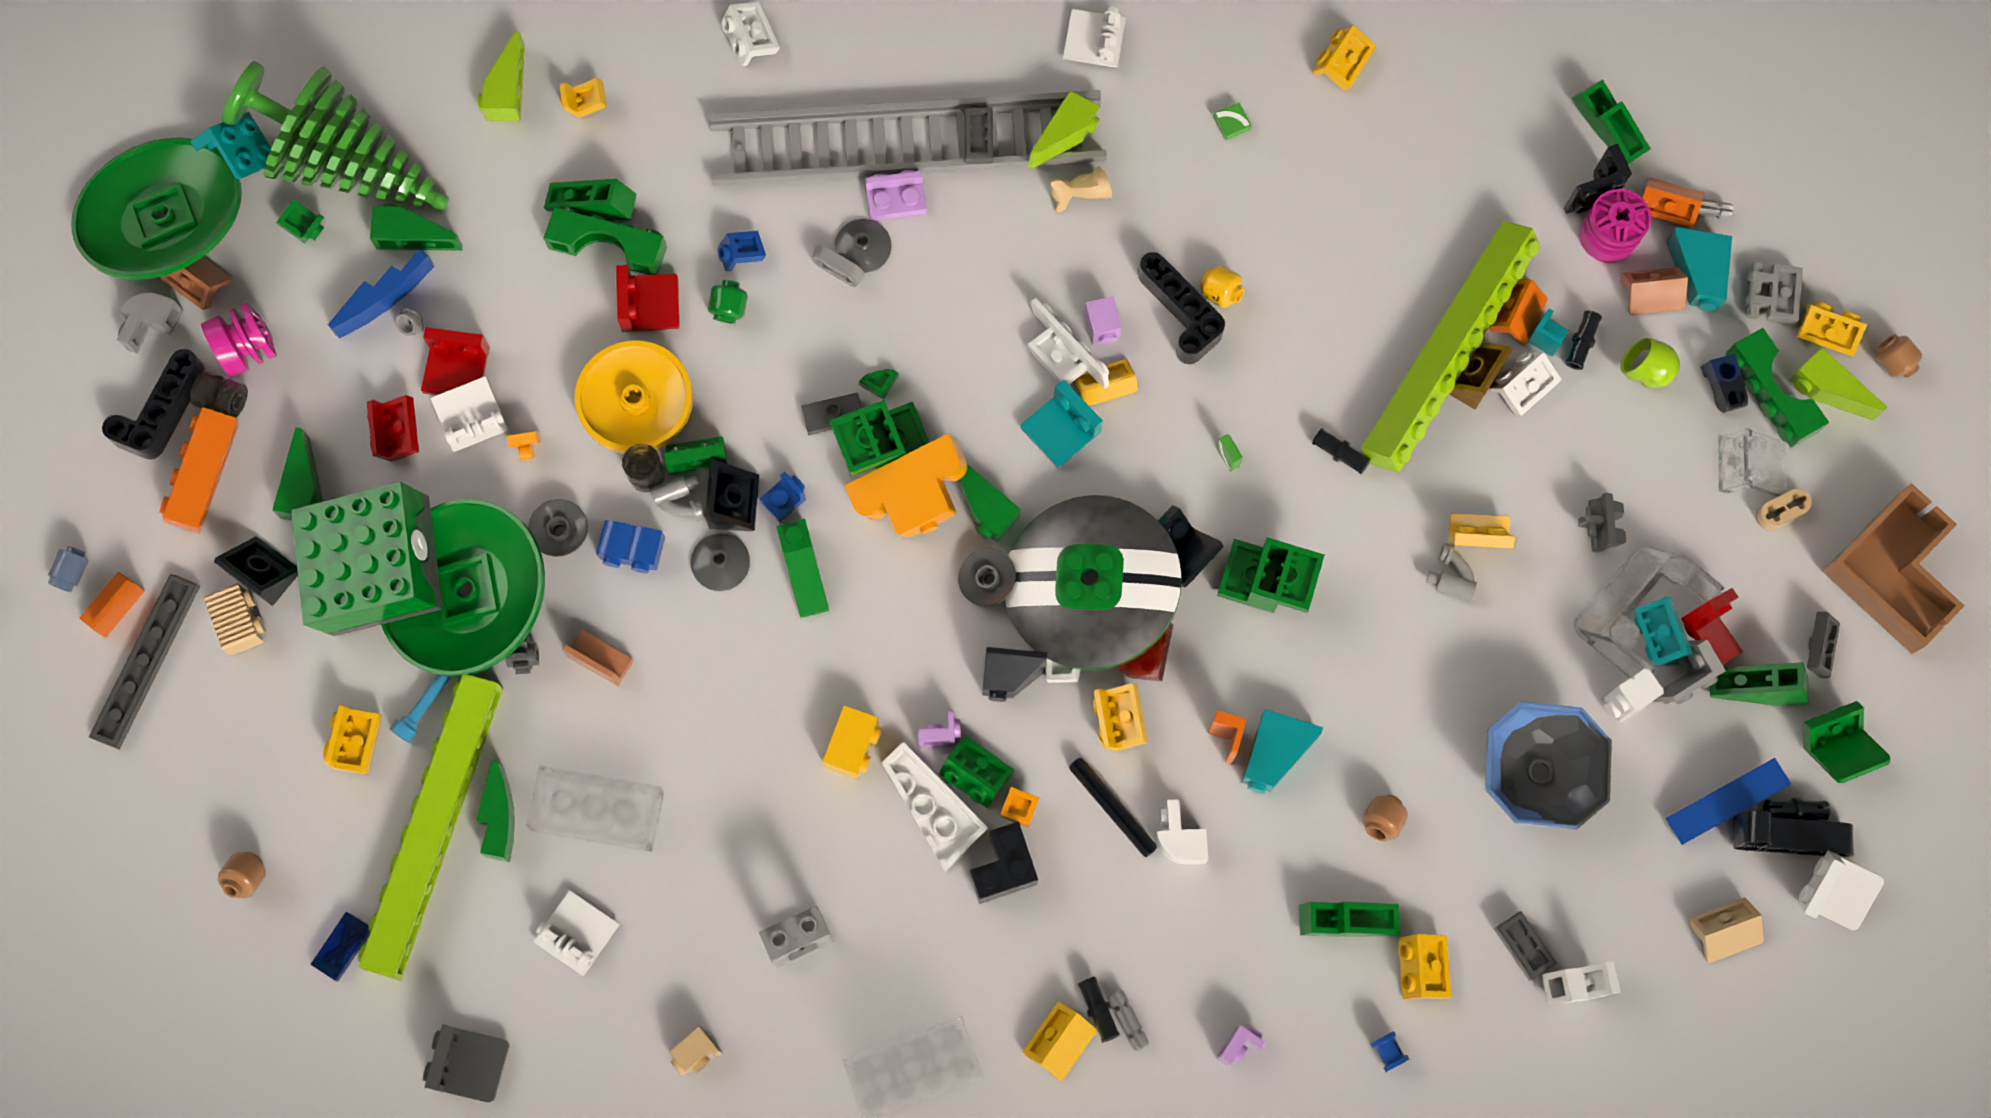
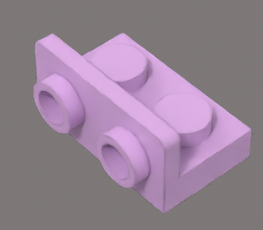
M904 170L899 174L893 175L879 173L865 179L872 221L927 214L921 171Z

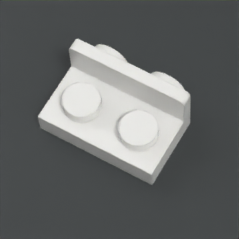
M759 1L729 5L721 21L722 29L727 34L733 53L738 58L741 66H747L754 56L776 54L780 46Z
M1544 352L1523 353L1515 360L1516 364L1512 368L1498 374L1495 378L1496 382L1489 387L1492 393H1500L1515 416H1522L1562 380Z

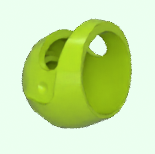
M1643 338L1634 343L1627 350L1620 364L1621 372L1628 379L1639 380L1643 386L1649 388H1661L1669 385L1678 375L1680 368L1679 357L1675 350L1665 342L1652 338ZM1650 350L1644 361L1630 371L1634 358L1641 351Z

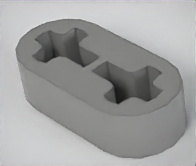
M819 246L811 258L819 268L850 286L856 287L864 276V271L858 265L825 246Z

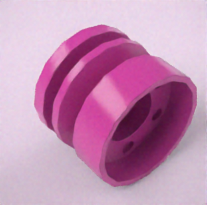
M1612 189L1601 194L1582 221L1579 231L1581 245L1587 254L1597 261L1605 263H1617L1630 257L1650 229L1652 217L1649 206L1638 194L1626 189Z
M249 302L240 305L245 317L243 319L235 308L229 310L232 320L230 325L220 315L201 323L202 331L210 348L230 378L249 370L246 359L248 355H251L258 364L264 363L260 349L264 351L269 359L277 356L273 337L266 323Z

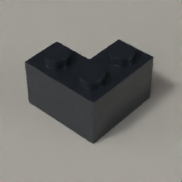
M1019 821L990 830L989 837L997 861L970 870V877L979 904L1038 885V877Z

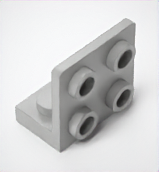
M1707 639L1688 641L1693 653L1676 659L1679 666L1686 670L1687 673L1663 688L1664 694L1653 702H1664V704L1676 702L1681 704L1694 696L1692 692L1699 687L1704 689L1718 681L1717 676L1726 670Z

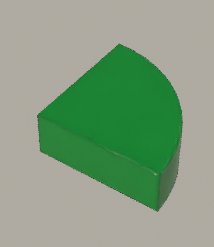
M890 369L868 373L860 379L859 386L884 399L899 377V373Z

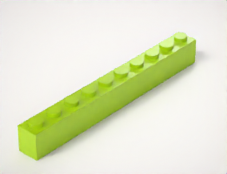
M1507 221L1501 223L1362 445L1361 450L1366 457L1371 459L1370 464L1399 474L1404 464L1408 463L1412 451L1425 436L1427 427L1432 419L1438 415L1443 401L1454 389L1456 380L1461 372L1467 368L1469 359L1474 351L1482 344L1487 330L1495 323L1497 314L1504 303L1509 300L1513 288L1518 280L1524 276L1526 267L1531 259L1537 255L1540 244L1533 228Z
M467 674L462 675L461 680L456 681L453 687L452 698L454 700L451 709H447L443 715L442 726L444 728L441 737H437L433 743L431 753L434 756L430 767L427 766L422 774L421 783L423 787L420 795H416L412 802L411 813L413 815L410 824L405 825L402 830L400 852L395 854L391 861L390 872L392 874L390 880L381 889L379 911L370 920L368 930L371 933L367 944L364 943L361 946L358 954V962H360L358 968L395 980H402L503 692V688L496 682Z

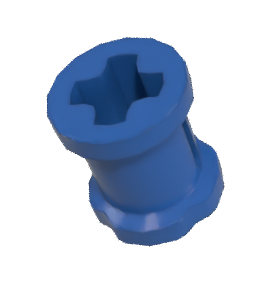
M1395 1031L1370 1044L1372 1048H1376L1383 1060L1385 1072L1410 1060L1408 1055H1404L1395 1039Z

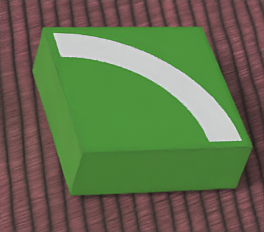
M1239 102L1214 113L1213 118L1225 140L1251 130L1252 125Z
M1226 434L1218 439L1216 449L1231 472L1239 468L1242 455L1231 436Z

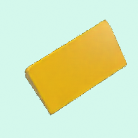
M1127 359L1105 365L1109 370V386L1106 389H1103L1087 371L1074 380L1079 396L1091 406L1136 392L1138 390L1136 375Z

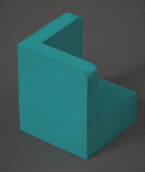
M1549 308L1528 340V343L1553 357L1569 330L1549 319L1554 310Z

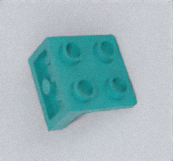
M246 112L235 125H229L224 122L209 127L190 141L196 151L206 147L210 151L217 148L235 178L239 180L264 170L267 166L265 163L268 155L272 151L250 112Z
M1062 380L1055 386L1054 397L1024 421L1020 428L1057 468H1060L1101 433L1103 420L1065 380Z
M1671 596L1663 597L1634 609L1636 618H1634L1635 626L1638 632L1643 634L1647 646H1645L1647 657L1652 663L1654 662L1655 666L1679 665L1676 659L1693 653Z

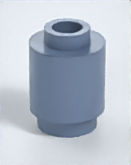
M67 546L66 550L59 549L48 573L50 577L48 584L61 590L72 592L73 587L78 586L89 561L84 558L85 552L71 546Z

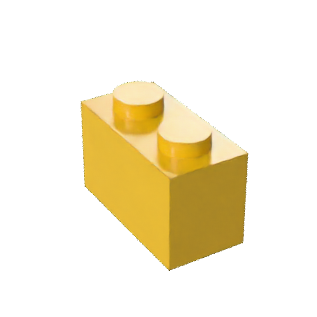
M844 705L822 761L824 767L856 779L859 778L861 772L866 773L872 757L867 754L871 744L877 745L882 732V728L878 727V717Z

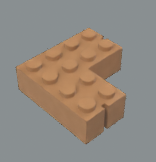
M1912 483L1898 493L1822 570L1826 576L1911 654L1927 646L1943 629V626L1948 624L1965 606L1919 564L1957 524L1938 506L1920 518L1917 513L1926 508L1932 501Z

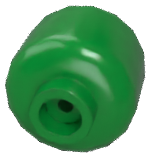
M723 280L722 285H714L711 288L708 312L713 315V320L735 324L736 320L743 318L748 294L739 288L740 283Z

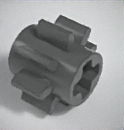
M527 636L518 648L505 658L507 668L513 667L516 675L530 674L532 666L539 665L538 644L529 642V636Z

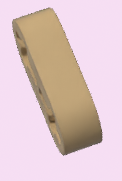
M1793 489L1765 503L1758 509L1756 520L1762 528L1775 530L1801 517L1810 510L1812 499L1806 491ZM1793 500H1800L1802 502L1799 507L1795 506L1789 509L1787 506ZM1780 511L1781 514L1775 519H1767L1766 514L1768 512Z

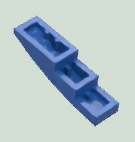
M418 250L401 271L391 265L374 287L364 281L329 322L328 326L334 335L342 338L367 325L404 298L434 268L428 255Z
M1773 758L1672 814L1666 820L1683 845L1791 785V782L1776 758Z

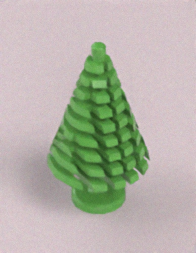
M252 61L236 82L224 107L222 122L235 125L248 108L251 107L282 124L281 132L275 138L271 148L272 151L269 153L265 163L267 164L263 174L265 178L276 179L283 173L282 180L296 182L302 175L304 176L301 180L302 185L312 186L322 176L320 187L332 189L344 173L345 175L339 185L341 188L338 191L350 193L366 170L363 181L360 183L357 191L359 196L367 197L378 183L379 177H382L383 180L377 191L376 198L386 200L396 185L400 187L394 200L396 203L404 204L412 193L416 195L412 206L422 207L427 202L439 211H443L447 207L449 197L432 189L435 182L429 176H427L423 184L417 182L422 170L417 163L412 165L407 175L402 173L409 159V155L403 150L399 151L392 166L387 165L396 146V141L390 135L387 136L375 156H373L378 146L377 144L382 137L383 128L378 122H374L364 136V132L369 124L370 115L364 108L355 115V108L358 105L357 100L352 95H347L343 99L342 95L344 94L345 87L338 80H335L328 86L332 75L325 66H322L313 74L294 102L296 105L292 110L258 92L264 76V67L258 62Z

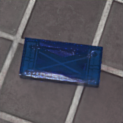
M346 911L310 965L339 982L361 946L370 936L369 925Z

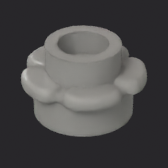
M404 308L396 318V326L404 335H416L417 332H422L424 328L423 318L416 310Z

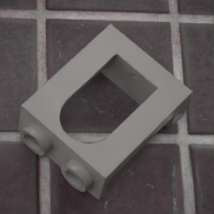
M817 905L759 932L770 960L777 969L834 943Z

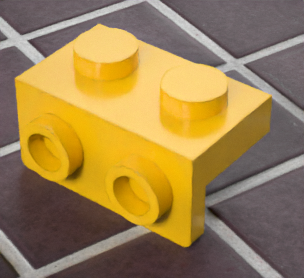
M1131 683L1108 690L1095 689V698L1092 701V705L1100 724L1098 738L1104 748L1118 751L1148 743L1138 685Z
M339 705L338 711L334 712L331 718L330 728L332 734L330 741L325 743L323 749L325 764L332 769L368 775L382 716L378 713L354 710L346 705Z

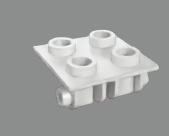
M1109 7L1108 11H1105L1104 14L1072 9L1063 59L1118 68L1126 17H1121L1116 7Z
M486 376L430 398L444 429L447 442L450 444L453 452L508 431Z
M569 890L547 923L542 922L537 928L536 933L538 935L533 942L584 977L620 924Z

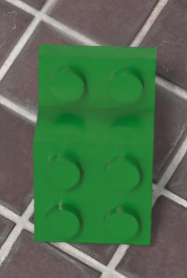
M885 400L829 420L850 476L875 467L878 469L930 443L913 401L888 410Z
M1268 537L1263 547L1234 539L1217 596L1271 613L1275 612L1278 604L1308 613L1325 554Z

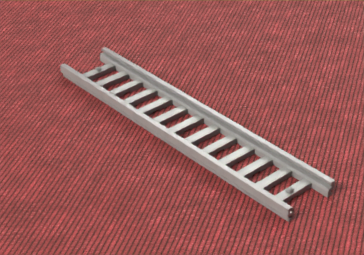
M1101 90L1073 91L1101 106ZM1069 92L709 114L711 131L733 130L735 173L711 175L712 185L863 177L879 173L893 175L899 174L904 170L927 173L1028 166L1030 155H1027L1023 112L1040 111L1041 134H1043L1052 120L1051 110H1058ZM965 108H993V163H965ZM1012 112L1015 156L999 157L995 113ZM956 116L959 159L943 160L940 117ZM901 119L904 163L887 164L884 120ZM912 119H929L931 161L915 162ZM873 121L875 165L859 166L856 122ZM845 123L847 166L831 167L828 124ZM802 125H817L819 168L803 169L800 130ZM789 126L791 170L775 171L772 127ZM761 128L763 172L747 173L744 129ZM1081 142L1072 147L1071 152L1061 153L1041 165L1106 161L1107 153L1106 150L1083 151Z

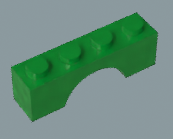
M554 207L543 237L549 250L576 256L583 248L590 244L598 242L611 243L625 253V259L630 271L645 275H658L667 249L664 236L656 230L646 229L644 231L636 229L626 222H618V224L609 222L599 215H591V217L582 215L577 210L568 207L564 209Z
M1761 328L1734 343L1725 354L1731 355L1735 353L1747 391L1754 394L1760 403L1763 414L1770 418L1776 426L1779 437L1792 448L1819 433L1829 424V421L1813 399L1790 397L1776 385L1772 376V364L1779 350L1764 328Z

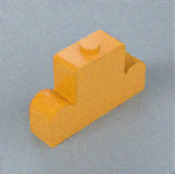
M946 434L844 485L853 508L858 514L877 520L888 513L895 532L905 538H910L920 532L922 534L930 533L938 528L937 524L956 515V509L944 484V480L957 481L961 479L966 473L967 463L957 439L950 434Z

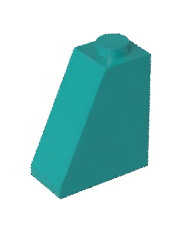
M1675 227L1667 238V246L1675 267H1679L1688 277L1686 297L1689 305L1697 306L1704 311L1718 310L1727 299L1732 236Z
M1265 709L1259 721L1241 783L1247 784V789L1256 793L1264 794L1265 791L1271 792L1319 738L1323 727Z

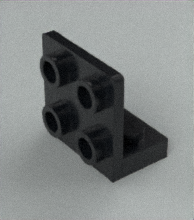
M1619 144L1607 147L1593 171L1594 180L1576 186L1564 207L1566 214L1574 211L1576 213L1585 212L1592 207L1601 194L1612 189H1623L1632 172Z
M1172 505L1158 522L1167 531L1176 548L1182 572V587L1185 588L1215 558L1224 545L1221 541L1193 528L1181 509Z

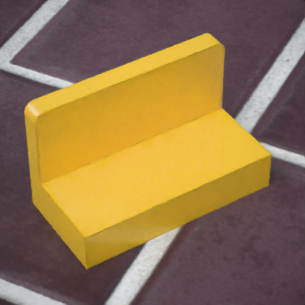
M1058 1001L1022 1053L1046 1069L1056 1079L1062 1081L1097 1030L1076 1011Z

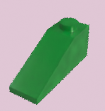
M618 179L554 182L549 185L544 209L553 212L554 207L559 209L568 207L577 210L582 215L590 217L591 215L602 216L607 221L630 220L637 194Z
M383 204L382 206H373L370 239L376 249L462 251L463 245L457 234L395 204Z
M295 427L272 509L280 519L291 521V510L323 502L310 438L302 428Z
M967 464L966 473L961 479L957 480V483L976 525V531L987 540L991 538L997 543L1020 518V508Z
M802 519L776 526L800 618L828 612L829 607L806 520Z
M1803 662L1724 667L1726 671L1717 676L1718 681L1710 686L1711 698L1773 706L1809 704L1808 675Z

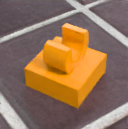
M539 431L506 436L508 448L518 446L520 461L534 458L532 444L541 442Z
M1011 787L1000 817L1014 823L1019 821L1020 825L1029 827L1040 797Z

